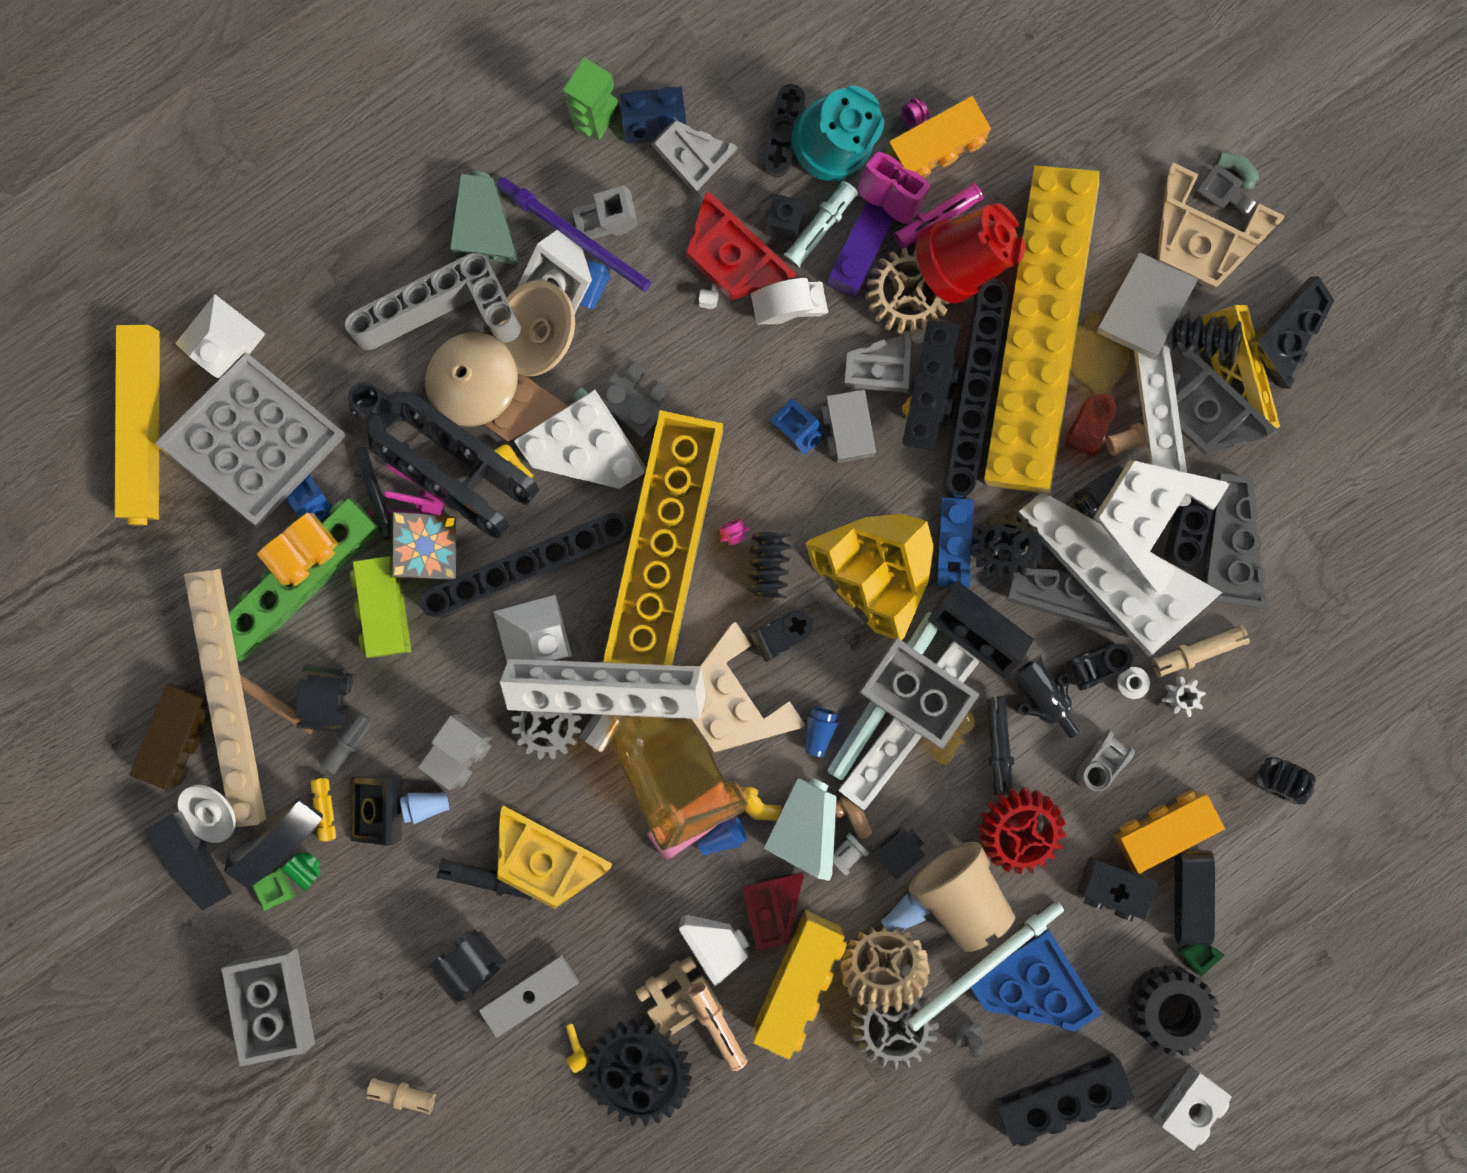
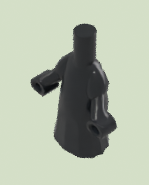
M1040 655L1030 660L1010 676L1009 679L1037 706L1031 707L1028 703L1022 702L1016 707V711L1019 714L1036 716L1048 723H1059L1069 738L1076 736L1080 732L1069 716L1072 701L1070 696H1068V686L1071 682V677L1068 674L1061 673L1056 677V683L1060 685L1059 690ZM1062 677H1065L1064 682L1061 681ZM1023 706L1026 707V710H1025V711H1022V710H1021V708H1022Z

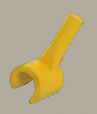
M502 445L494 450L507 461H511L514 466L530 478L534 476L520 462L511 446Z
M570 1024L566 1026V1030L574 1053L566 1060L571 1070L577 1073L586 1067L589 1062V1056L579 1044L574 1025Z

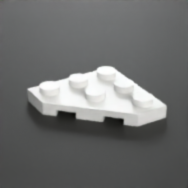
M595 389L514 440L532 468L620 489L645 474L647 469Z

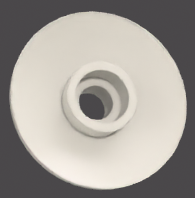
M192 785L180 794L178 811H182L195 836L207 842L220 843L227 840L233 834L236 824L235 815L228 801L219 792L205 785Z

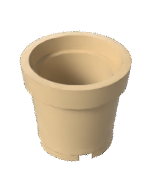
M978 842L963 843L938 855L914 876L909 885V892L923 908H928L964 952L976 951L989 945L985 939L993 934L997 938L1001 937L1015 920V915L989 870V859Z

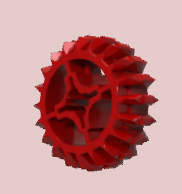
M1022 787L1018 794L1015 789L1010 788L1009 796L1006 798L1003 794L998 793L999 802L996 805L993 802H988V807L991 811L990 813L981 812V818L985 822L978 824V830L981 833L978 840L984 846L983 850L986 856L991 858L990 861L993 865L997 867L1001 865V868L1008 873L1013 869L1016 874L1021 875L1026 867L1028 872L1034 874L1035 865L1037 864L1046 869L1044 860L1048 857L1056 860L1053 850L1063 849L1062 843L1058 840L1066 837V832L1062 829L1066 823L1065 819L1060 816L1061 809L1053 803L1054 801L1048 795L1043 796L1036 789L1031 792L1027 787ZM1039 813L1043 815L1044 820L1042 832L1036 828L1039 822L1037 820ZM1001 829L1007 833L1005 848H1002L999 842Z

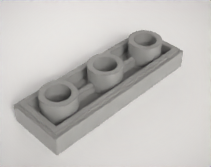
M561 954L480 1008L479 1012L495 1037L498 1038L576 986L579 980ZM532 991L535 994V999H527L525 992Z

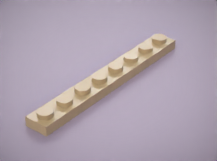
M213 569L184 574L225 797L234 812L235 827L255 826L266 820L221 570Z

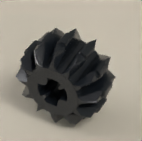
M1278 757L1266 758L1258 771L1259 775L1256 782L1260 789L1265 790L1266 793L1273 795L1275 798L1294 805L1306 804L1315 789L1316 778L1313 773L1288 760H1282Z

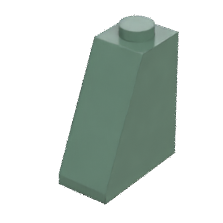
M473 171L471 175L461 174L451 251L459 258L471 253H480L490 262L518 265L519 257L494 179L490 178V175L479 171Z

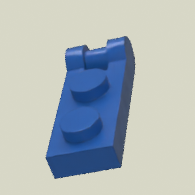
M941 498L936 568L937 587H947V584H954L958 580L969 589L973 499ZM948 563H959V572L948 571Z

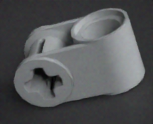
M1107 730L1096 741L1091 752L1077 768V783L1086 790L1103 791L1107 789L1119 772L1131 761L1135 750L1132 747H1125L1113 737L1114 733ZM1095 767L1099 771L1100 779L1095 785H1092L1088 781V772Z

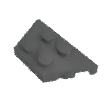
M1191 348L1187 352H1183L1177 372L1174 374L1181 433L1205 456L1266 439L1277 433V428L1198 355H1195Z

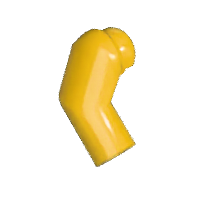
M754 787L742 789L741 797L739 798L740 805L752 819L778 820L782 812V805L764 804L758 797V790Z

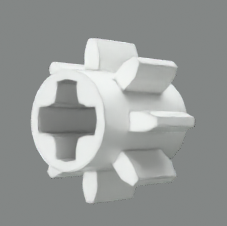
M1176 677L1177 685L1164 686L1168 690L1167 697L1162 699V702H1168L1172 706L1170 709L1171 714H1177L1182 709L1184 717H1191V709H1203L1199 702L1200 697L1206 695V693L1200 692L1195 688L1198 683L1197 680H1190L1186 685L1183 677ZM1184 692H1188V698L1184 699V702H1180L1179 696L1183 695Z

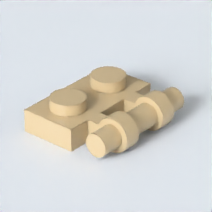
M691 956L681 962L676 960L669 965L670 969L656 978L654 976L645 980V985L636 990V994L642 1002L651 996L655 999L657 1004L649 1008L647 1013L655 1025L657 1023L660 1024L661 1034L671 1030V1035L698 1019V1011L687 994L688 989L693 984L701 981L705 982L714 1001L719 1003L703 975L692 981L688 977L687 973L697 967ZM677 980L682 988L666 997L662 989Z

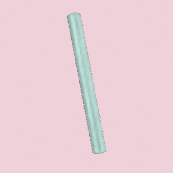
M931 612L925 614L907 645L922 655L938 631V628L927 620ZM869 702L828 767V772L840 780L845 778L886 711L873 702Z

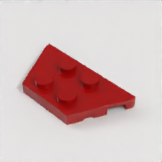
M709 191L705 194L686 252V259L730 300L751 295V293L774 283L795 279L797 274Z

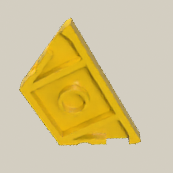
M505 806L501 808L497 879L556 909L610 870L612 863Z

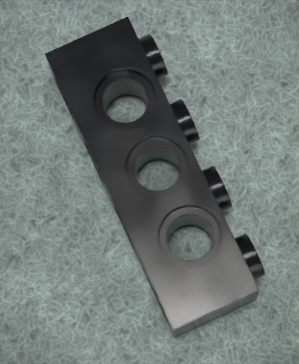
M1111 1053L997 1098L993 1102L1012 1146H1027L1037 1140L1036 1137L1043 1134H1057L1064 1131L1067 1125L1076 1121L1088 1122L1097 1117V1113L1106 1109H1121L1128 1104L1127 1101L1135 1097L1121 1061ZM1101 1084V1091L1098 1095L1088 1096V1090L1092 1085ZM1071 1096V1103L1068 1107H1057L1058 1101L1062 1097ZM1031 1109H1041V1115L1038 1119H1027Z

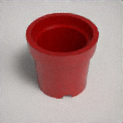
M995 203L983 206L956 219L940 220L924 227L917 236L916 257L920 271L933 292L949 303H961L977 293L982 284L1020 262L1024 257L1025 242L1023 236L1019 238L1017 236L1015 227L1019 226L1014 215L1002 204Z

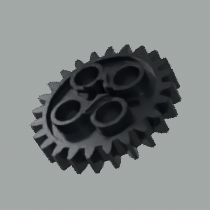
M631 1019L627 1029L622 1022H618L615 1031L609 1027L604 1033V1037L600 1036L595 1043L596 1047H593L589 1054L592 1059L589 1060L586 1068L592 1072L588 1075L587 1081L596 1083L590 1093H600L601 1097L597 1103L598 1106L608 1103L610 1106L607 1114L610 1115L615 1110L618 1111L619 1122L625 1116H630L632 1126H634L637 1118H641L644 1126H647L651 1117H653L655 1122L659 1124L663 1114L670 1118L674 1108H681L682 1098H686L690 1090L686 1086H689L692 1081V1076L687 1074L690 1072L692 1064L683 1062L687 1058L688 1051L678 1052L682 1041L679 1039L671 1042L669 1040L672 1033L671 1030L664 1034L659 1033V1023L652 1030L649 1029L648 1020L646 1019L641 1027H637L635 1020ZM629 1047L639 1048L642 1054L633 1053ZM655 1067L664 1068L668 1074L659 1073ZM611 1071L620 1072L623 1078L615 1077ZM637 1091L645 1092L649 1098L641 1097Z

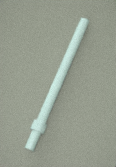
M1055 901L1039 915L1033 914L1024 922L1025 926L907 1020L910 1028L916 1032L1033 936L1038 937L1046 931V925L1064 912L1061 904Z

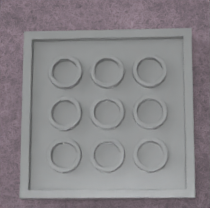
M246 353L156 442V445L257 529L345 438V434L268 369Z

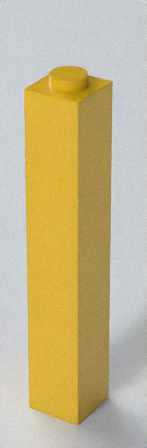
M116 325L115 517L127 520V525L145 526L147 525V520H159V448L156 442L159 440L160 331L150 325Z

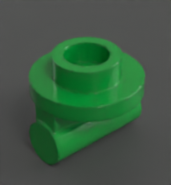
M297 852L281 868L303 891H306L321 874L318 868L320 862L308 852L304 855Z

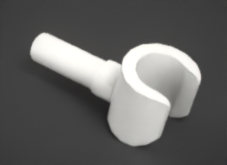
M714 284L711 290L701 288L699 307L714 309L717 306L720 290Z

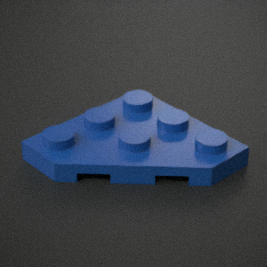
M1048 929L1038 937H1033L970 987L985 1011L1016 1016L1019 1019L1041 1024L1046 1023L1070 1031L1078 1030L1102 1014Z

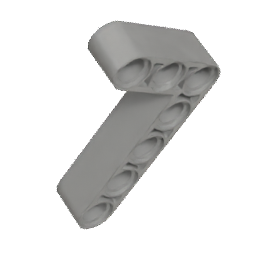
M480 253L468 254L353 311L345 320V329L363 350L375 349L472 300H475L493 336L501 343L515 340L520 334L521 327L487 258Z

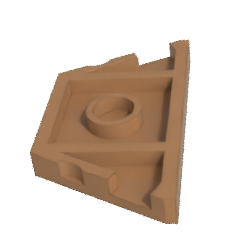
M466 369L462 370L461 378L465 376ZM518 374L516 391L508 407L497 418L483 425L511 443L517 437L566 408L567 405L528 377Z

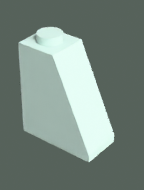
M811 777L809 782L798 778L764 849L816 878L830 881L833 869L836 796L827 792L829 785Z

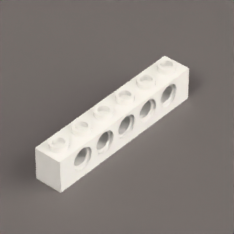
M509 659L500 681L507 709L519 711L700 719L706 696L702 668L698 666Z

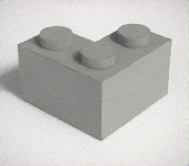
M463 714L452 715L431 742L434 746L418 768L449 791L457 785L462 788L473 773L469 770L471 765L478 760L481 761L491 749L492 745L488 742L492 735Z

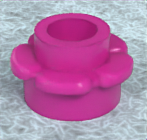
M916 98L910 99V102L903 105L901 109L902 119L909 129H913L929 119L930 114L927 105L922 101L919 102Z
M742 519L730 521L718 528L721 534L719 540L721 542L727 541L728 545L737 544L746 539L744 533L749 531V527H745Z

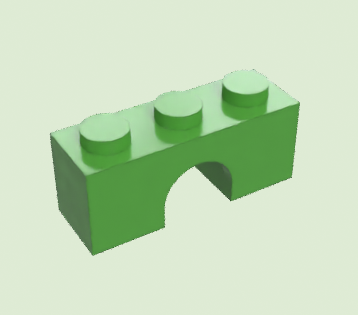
M586 58L582 59L563 89L574 130L585 138L592 136L600 140L618 112L619 106L617 98L610 94L614 88L612 74Z

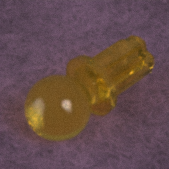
M970 711L967 712L944 748H935L932 754L934 760L943 765H948L959 745H964L965 741L960 739L961 735L969 733L975 724L974 716Z

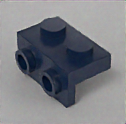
M682 86L619 94L626 143L655 140L673 121L687 125Z

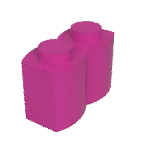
M877 152L866 164L857 191L866 201L883 207L886 213L895 220L909 224L919 213L931 186L921 175L904 169L892 156Z

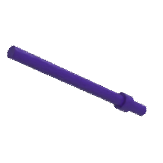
M505 177L499 180L497 188L513 198L514 204L524 211L529 210L643 292L648 290L651 285L649 279L537 201L536 195L526 188L520 189Z

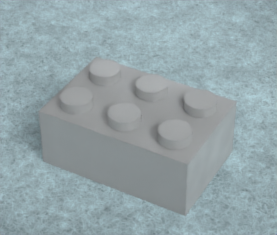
M898 638L892 640L858 690L859 694L941 749L947 744L980 695Z
M297 948L235 960L221 968L239 1066L303 1054L315 1044Z

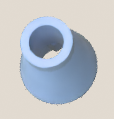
M446 791L439 793H407L408 796L400 798L405 823L413 822V824H416L443 811L450 810Z
M907 893L881 922L883 926L885 925L888 932H893L896 928L902 931L927 920L926 916L931 911L928 908H923L912 894Z

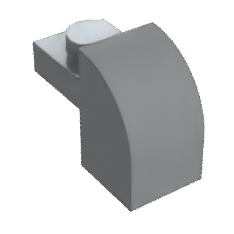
M624 185L593 194L594 203L572 209L576 228L592 240L610 234L615 236L625 234L634 229L638 224L631 191Z

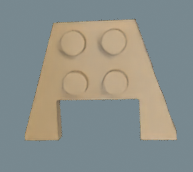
M1173 162L1167 170L1157 260L1198 278L1197 283L1214 290L1283 220L1284 215L1258 204L1254 207L1243 232L1185 204L1199 174Z
M736 622L725 630L723 636L700 665L706 694L700 719L686 718L710 754L790 731H796L805 726V723L790 701L763 718L728 667L727 662L752 646Z

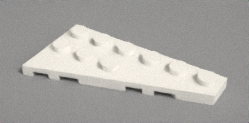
M1040 493L1017 513V516L1022 521L1026 518L1029 520V528L1035 526L1038 528V536L1042 537V543L1149 657L1222 593L1169 562L1167 563L1175 567L1176 571L1161 594L1153 591L1143 575L1131 564L1132 561L1116 545L1101 524L1048 494Z

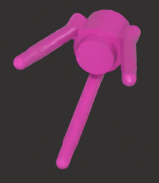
M387 464L386 468L388 470L415 483L407 476H405L403 473L398 471L396 468H394L390 464ZM420 490L418 497L391 491L384 492L385 497L416 504V509H420L388 510L389 516L393 512L442 515L444 503L427 491ZM374 510L368 511L370 516H375Z

